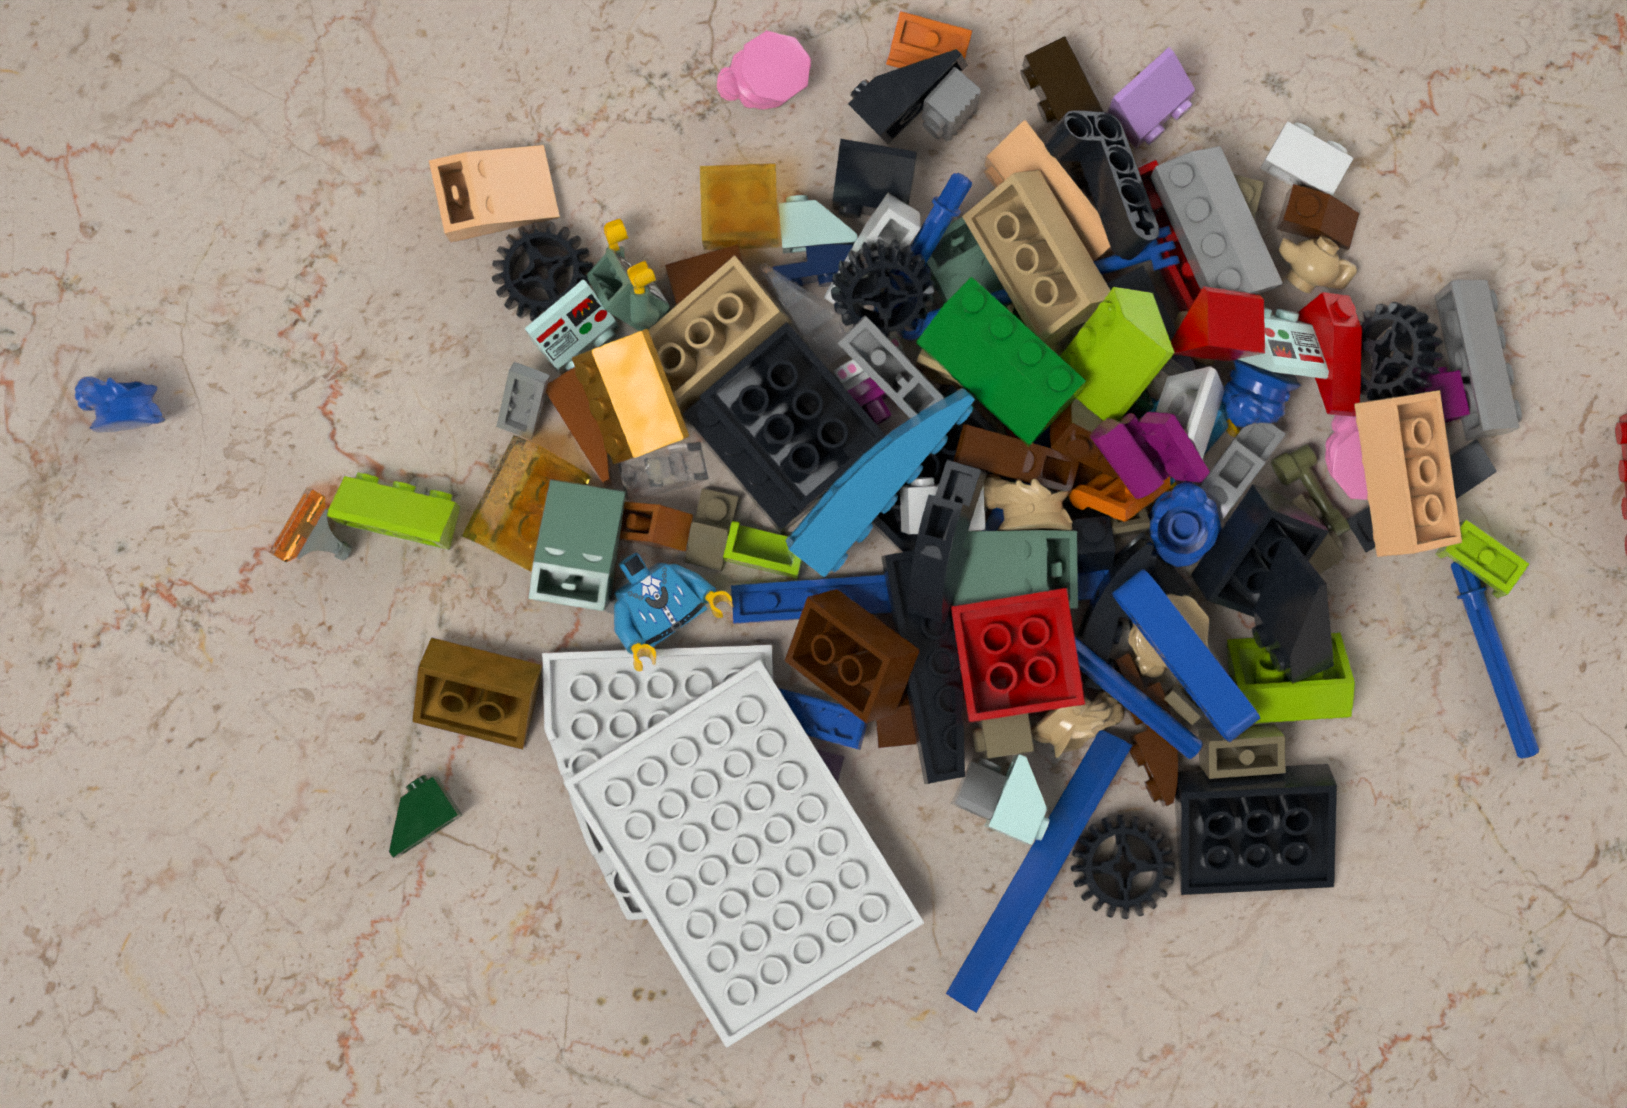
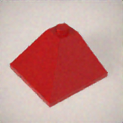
M1067 588L951 607L969 722L1085 705Z

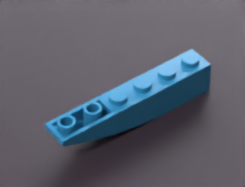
M960 389L924 409L894 429L864 453L834 482L786 539L788 549L824 578L830 571L836 572L847 560L848 554L846 552L855 541L858 543L862 542L873 528L871 522L880 512L885 514L895 504L898 495H896L897 491L905 482L907 484L912 483L923 469L921 463L930 453L936 454L945 445L948 439L946 434L955 423L960 425L968 418L973 410V406H971L975 400L966 389Z

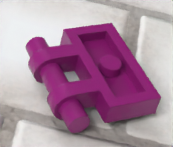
M1147 412L1140 421H1138L1133 413L1127 414L1122 418L1121 422L1164 480L1171 476L1179 481L1201 483L1210 473L1174 414Z

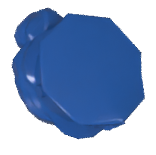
M1238 359L1233 360L1235 370H1232L1230 374L1231 381L1223 387L1225 392L1222 398V403L1226 405L1228 418L1237 427H1246L1254 423H1277L1286 414L1285 402H1288L1291 397L1289 392L1301 386L1296 376L1271 372Z
M86 376L80 379L77 386H75V399L78 401V407L83 411L95 410L96 419L89 428L97 433L147 427L152 424L163 423L166 420L162 416L159 407L153 403L152 398L157 391V386L146 385L140 381L116 383L113 378H108L107 382L93 376Z
M1184 481L1176 485L1172 491L1161 494L1148 514L1150 536L1158 555L1166 563L1175 567L1190 566L1198 562L1215 545L1217 535L1222 529L1216 502L1209 499L1201 487L1190 481Z

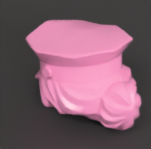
M766 30L746 43L744 49L732 57L729 67H724L720 70L717 77V91L725 100L735 101L739 99L747 108L764 110L779 107L808 86L811 59L795 37Z
M1335 415L1331 422L1334 433L1326 440L1325 461L1329 474L1350 499L1368 500L1356 416Z

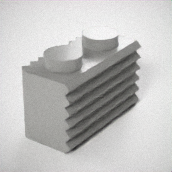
M954 67L925 98L922 119L925 121L923 127L938 140L941 137L946 141L952 140V135H957V130L962 129V124H966L967 119L972 118V113L977 112L980 88Z

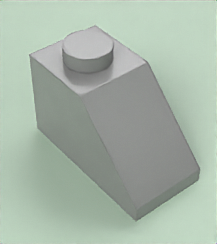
M980 758L978 764L972 761L969 762L965 770V777H962L951 804L983 819L991 820L1007 778L999 774L1001 766L983 758Z

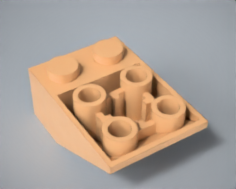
M544 145L464 152L429 160L444 233L451 243L531 225L534 222L540 223L560 218Z

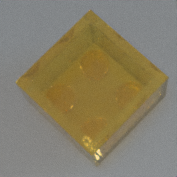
M776 164L700 166L703 249L719 250L737 244L739 249L779 248Z

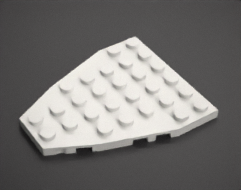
M772 645L655 649L656 665L652 664L650 658L640 657L639 660L643 664V671L640 672L634 669L633 654L628 653L627 650L542 653L544 730L548 741H550L564 782L758 660H761L773 680ZM569 794L585 842L604 874L608 886L618 900L626 919H647Z

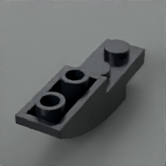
M1477 439L1450 454L1456 499L1497 472ZM1368 505L1346 519L1366 553L1375 548L1370 506Z
M949 460L946 461L936 495H928L922 515L910 574L908 612L938 622H946L969 551L963 545L987 472Z
M1140 538L1116 561L1100 582L1082 618L1076 637L1112 668L1113 658H1109L1112 644L1119 643L1123 629V622L1118 621L1119 617L1130 619L1116 602L1112 593L1142 569L1148 574L1153 573L1157 552L1152 551L1153 545L1147 539ZM1084 673L1082 674L1081 679L1085 687L1101 690L1098 684Z

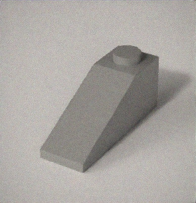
M866 316L837 342L910 419L945 398L937 387Z

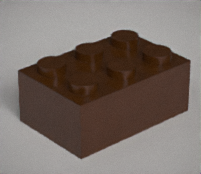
M834 589L807 597L784 661L863 722L869 723L896 713L920 650L844 593Z

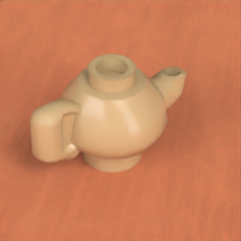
M1321 235L1318 240L1312 238L1294 244L1289 239H1282L1279 252L1283 259L1290 263L1292 268L1286 275V278L1296 288L1305 293L1311 294L1316 286L1338 290L1345 289L1357 273V268L1354 264L1345 259H1339L1336 253L1339 247L1325 236Z

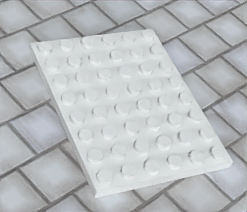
M761 660L753 663L563 782L726 1048L924 924V921Z

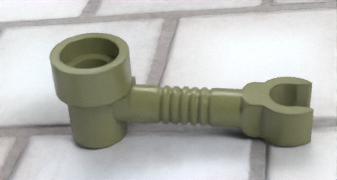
M1307 444L1290 454L1284 452L1272 459V469L1283 485L1288 486L1298 479L1301 480L1310 497H1312V500L1320 509L1322 520L1329 531L1333 530L1337 536H1340L1350 530L1348 522L1327 497L1328 495L1311 469L1318 461L1313 450Z

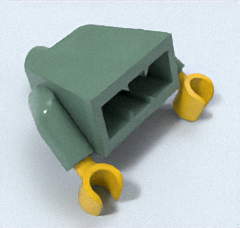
M619 218L606 223L603 227L609 247L606 248L605 255L587 274L589 277L588 281L607 312L638 331L649 330L671 311L670 305L658 285L654 282L656 281L654 272L651 268L648 269L646 261L644 260L633 266L625 259L624 247L618 246V242L629 238L622 219Z

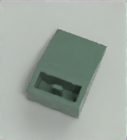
M963 217L949 224L925 265L932 270L933 276L931 280L934 281L935 289L944 304L971 276L989 293L1004 289ZM1012 302L1005 304L1003 306L1007 307L1008 305H1011Z
M555 479L550 480L533 560L528 599L604 611L612 598L626 491Z
M1023 530L970 531L967 533L963 547L969 549L952 600V606L1067 588L1070 609L1078 608L1077 531Z

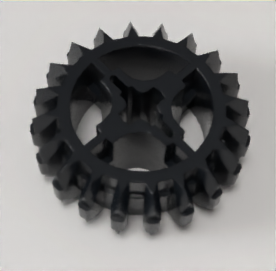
M534 222L532 226L534 233L528 234L524 226H520L518 230L522 238L516 240L513 235L509 234L506 239L512 247L507 249L504 246H499L497 252L505 260H494L492 263L495 269L503 271L492 276L494 284H504L496 290V294L499 298L508 297L504 303L508 310L519 305L516 315L520 319H523L528 311L531 310L530 320L533 322L540 316V313H544L583 279L589 286L591 285L588 281L589 277L583 274L590 272L594 267L592 262L583 261L590 255L588 248L577 249L582 240L578 235L568 240L570 231L567 227H563L555 235L556 226L553 222L548 223L546 232H542L539 222ZM537 246H554L566 252L567 255L560 257L558 254L554 257H545L538 251ZM527 252L529 265L526 270L519 273V278L513 280L515 265L518 259ZM573 265L571 282L566 290L559 294L557 280L562 274L567 272L566 268ZM544 266L548 270L549 277L542 280L538 275L537 268ZM524 288L527 291L540 288L547 293L550 300H532L523 296L518 291Z
M879 238L876 242L877 247L870 249L869 245L863 242V252L858 254L850 249L848 253L850 262L840 260L838 264L840 273H834L832 277L835 287L831 289V297L836 301L834 303L835 312L838 315L842 314L841 319L845 327L852 324V327H854L866 316L888 339L890 337L889 333L894 331L902 338L904 335L903 328L908 326L916 331L918 325L915 318L926 320L928 313L925 307H933L934 299L931 293L935 291V284L931 280L933 276L930 267L924 266L925 259L921 253L914 255L913 247L910 245L900 250L899 242L894 239L889 247H885L883 240ZM888 268L900 270L910 278H904L903 275H894L888 271ZM873 271L870 276L862 278L868 272ZM880 288H886V292H880ZM857 302H862V305H872L877 308L878 312L868 310ZM904 302L903 304H901V305L898 306L897 308L893 309L894 306L897 305L898 303Z
M1392 302L1389 306L1385 304L1376 305L1375 312L1371 310L1363 311L1364 322L1359 321L1362 328L1360 395H1367L1369 401L1419 394L1421 393L1420 386L1425 388L1431 387L1432 384L1428 376L1440 373L1439 369L1434 367V362L1444 358L1442 353L1435 352V348L1441 345L1443 341L1441 338L1433 336L1438 327L1428 322L1429 316L1424 312H1418L1415 306L1409 304L1403 306V304L1398 302ZM1386 330L1384 336L1381 339L1377 340V338ZM1408 367L1401 377L1393 381V378H1397L1401 370Z
M1124 815L1116 816V827H1112L1108 817L1102 818L1101 824L1104 831L1100 832L1092 824L1088 827L1089 832L1094 837L1091 841L1087 837L1079 836L1078 842L1086 846L1085 852L1080 850L1072 851V856L1082 858V865H1071L1070 871L1082 872L1083 878L1073 881L1074 887L1084 885L1088 887L1081 894L1080 898L1086 901L1094 895L1096 900L1092 904V909L1098 911L1106 903V916L1110 918L1114 916L1116 907H1120L1121 918L1128 919L1130 915L1129 907L1133 906L1137 916H1143L1144 909L1141 903L1145 901L1151 909H1155L1157 903L1151 896L1155 893L1162 898H1166L1168 895L1164 889L1159 887L1160 882L1172 884L1174 881L1173 877L1163 875V868H1175V862H1163L1162 856L1172 852V848L1170 846L1158 848L1157 844L1165 838L1163 833H1158L1152 838L1148 836L1153 830L1154 825L1147 822L1141 831L1138 830L1140 821L1137 816L1131 818L1129 827L1125 826ZM1115 835L1114 851L1111 858L1106 861L1092 862L1094 853L1099 845ZM1127 835L1140 840L1149 850L1152 860H1138L1134 858L1130 852L1129 844H1127ZM1122 855L1125 862L1132 864V869L1125 871V877L1121 878L1120 872L1113 870V864L1119 863L1120 856ZM1153 871L1146 888L1130 898L1131 884L1134 876L1138 873ZM1101 873L1112 876L1115 880L1116 889H1118V899L1105 894L1096 884L1093 874Z

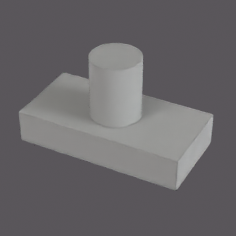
M514 362L508 372L496 427L532 440L537 431L550 375Z

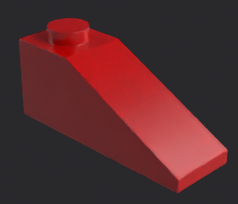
M1322 292L1298 312V321L1313 325L1329 370L1327 379L1315 377L1327 414L1355 417V404L1360 403L1362 328L1350 295Z

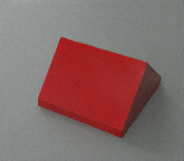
M1203 286L1171 340L1174 354L1219 361H1231L1265 354L1264 299L1258 294Z

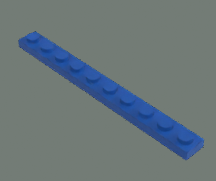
M1109 570L1077 573L1078 601L1091 600L1100 582ZM885 575L731 585V596L734 606L732 607L733 624L799 620L807 597L834 589L844 593L872 615L892 614Z

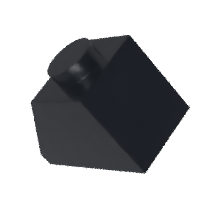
M1071 501L1063 502V508H1065L1073 522L1071 531H1077V573L1110 570L1113 566L1116 551L1110 516L1090 507L1084 510L1077 509L1072 505Z

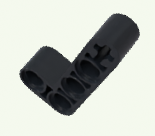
M1069 111L1045 135V148L1051 156L1058 160L1078 161L1081 163L1111 249L1120 258L1133 260L1158 237L1159 227L1120 121L1110 113L1092 111Z

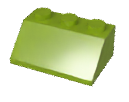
M1113 287L1060 357L1086 380L1082 393L1076 399L1103 421L1107 418L1120 421L1172 357L1174 350L1153 293Z
M357 472L356 478L344 476L328 509L327 517L341 525L450 550L461 507L456 502L451 501L453 495L437 490H430L429 496L415 493L416 486L394 481L392 487L378 484V477Z
M1341 632L1331 633L1334 667L1293 684L1283 671L1278 672L1275 669L1268 651L1265 647L1259 648L1254 638L1227 639L1229 676L1259 714L1260 719L1254 724L1352 717L1355 681Z

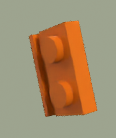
M900 11L886 65L902 68L955 49L965 59L973 31Z

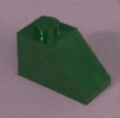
M422 775L406 786L408 793L400 798L389 853L393 858H399L463 816L438 777L433 776L428 779L426 775Z

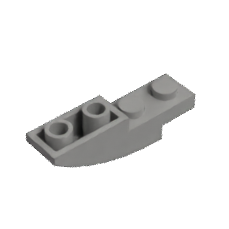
M1254 423L1242 427L1210 470V473L1199 484V487L1205 491L1207 497L1216 502L1220 522L1286 435L1272 423Z

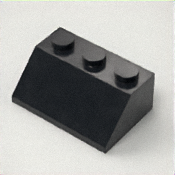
M1252 484L1217 535L1215 545L1204 554L1191 573V576L1207 601L1254 617V607L1281 541L1289 537L1309 561L1329 533V530L1282 495Z

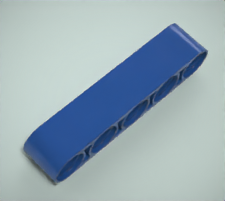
M1144 569L1140 570L1112 593L1119 606L1227 742H1232L1260 719L1259 714L1155 580Z

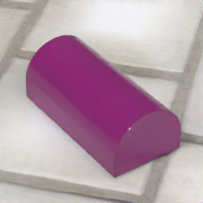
M1107 418L1093 430L1090 438L1134 498H1143L1164 484L1162 476L1122 422Z

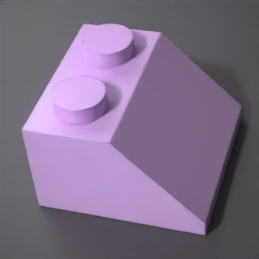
M1168 47L1113 97L1107 113L1115 116L1120 121L1127 140L1135 148H1138L1144 141L1150 145L1165 131L1162 125L1168 119L1173 117L1175 120H1178L1192 107V103L1189 100H1191L1195 88L1177 56Z

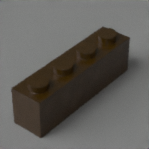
M1065 36L1025 55L1022 64L1024 69L1020 70V74L1029 91L1035 90L1040 100L1037 103V107L1045 123L1051 122L1054 127L1069 111L1104 112ZM1071 161L1074 166L1071 169V174L1079 189L1085 188L1088 195L1091 196L1092 194L1081 163Z

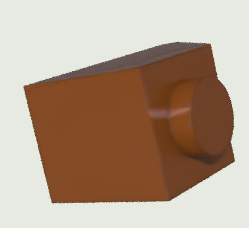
M625 502L619 541L657 549L686 552L693 514L659 504Z

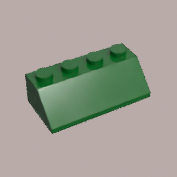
M972 276L942 306L916 341L919 347L1028 447L1082 393L1086 383L1082 376Z

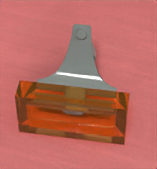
M307 487L269 553L286 563L295 558L300 559L305 554L313 551L330 552L335 554V558L344 561L350 555L352 546L345 541L340 542L331 532L328 525V509H326L325 496Z

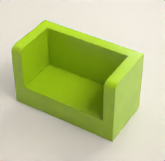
M1468 520L1459 522L1462 543L1441 547L1435 555L1441 559L1447 556L1492 587L1494 589L1492 595L1500 598L1508 595L1529 566V563Z
M732 521L723 555L725 562L798 579L802 560L788 549L786 543L787 536L742 526L740 522Z

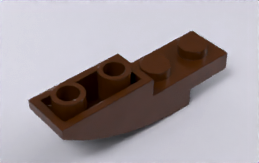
M964 424L953 461L1011 480H1021L1028 484L1031 483L1032 479H1037L1042 486L1050 491H1069L1070 495L1075 487L1081 484L1086 485L1097 477L1100 472L1054 449L1034 443L1028 447L1020 439Z
M1129 653L1113 660L1114 669L1171 715L1168 702L1164 700L1166 696L1160 682L1145 688ZM1127 709L1135 726L1141 724L1143 728L1142 732L1130 737L1133 743L1129 751L1137 767L1144 766L1149 780L1144 783L1154 803L1160 801L1162 807L1169 806L1174 803L1177 788L1178 750Z

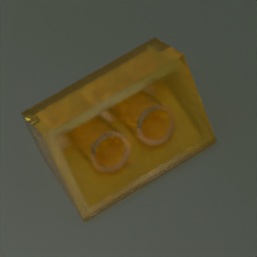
M513 435L461 536L532 573L550 480L555 479L587 485L592 476L542 446Z

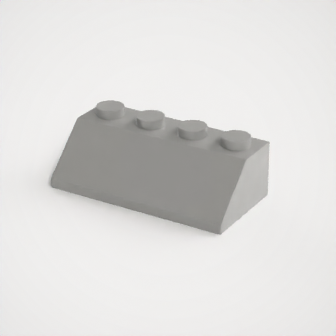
M1221 146L1191 151L1154 168L1150 176L1151 181L1200 289L1206 286L1260 295L1283 285Z
M1487 280L1451 281L1435 295L1450 370L1451 372L1460 370L1470 415L1461 420L1465 440L1471 441L1511 433L1519 428L1518 422L1522 420V412L1518 400H1513L1510 385L1514 383V375L1510 363H1505L1502 349L1506 346V339L1503 328L1497 326L1494 312L1498 310L1495 291L1493 289L1489 290Z

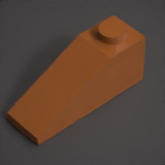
M574 367L549 382L546 394L602 483L607 487L612 484L610 457L604 448L602 434L596 419L590 412L589 401L582 384L576 377Z

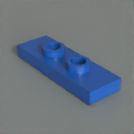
M778 688L807 736L861 750L868 723L863 722L840 704Z

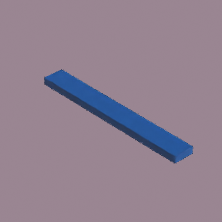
M1104 730L1098 732L1048 818L1050 821L1042 840H1035L947 990L946 994L975 1013L979 1010L1130 751L1132 745L1125 740Z

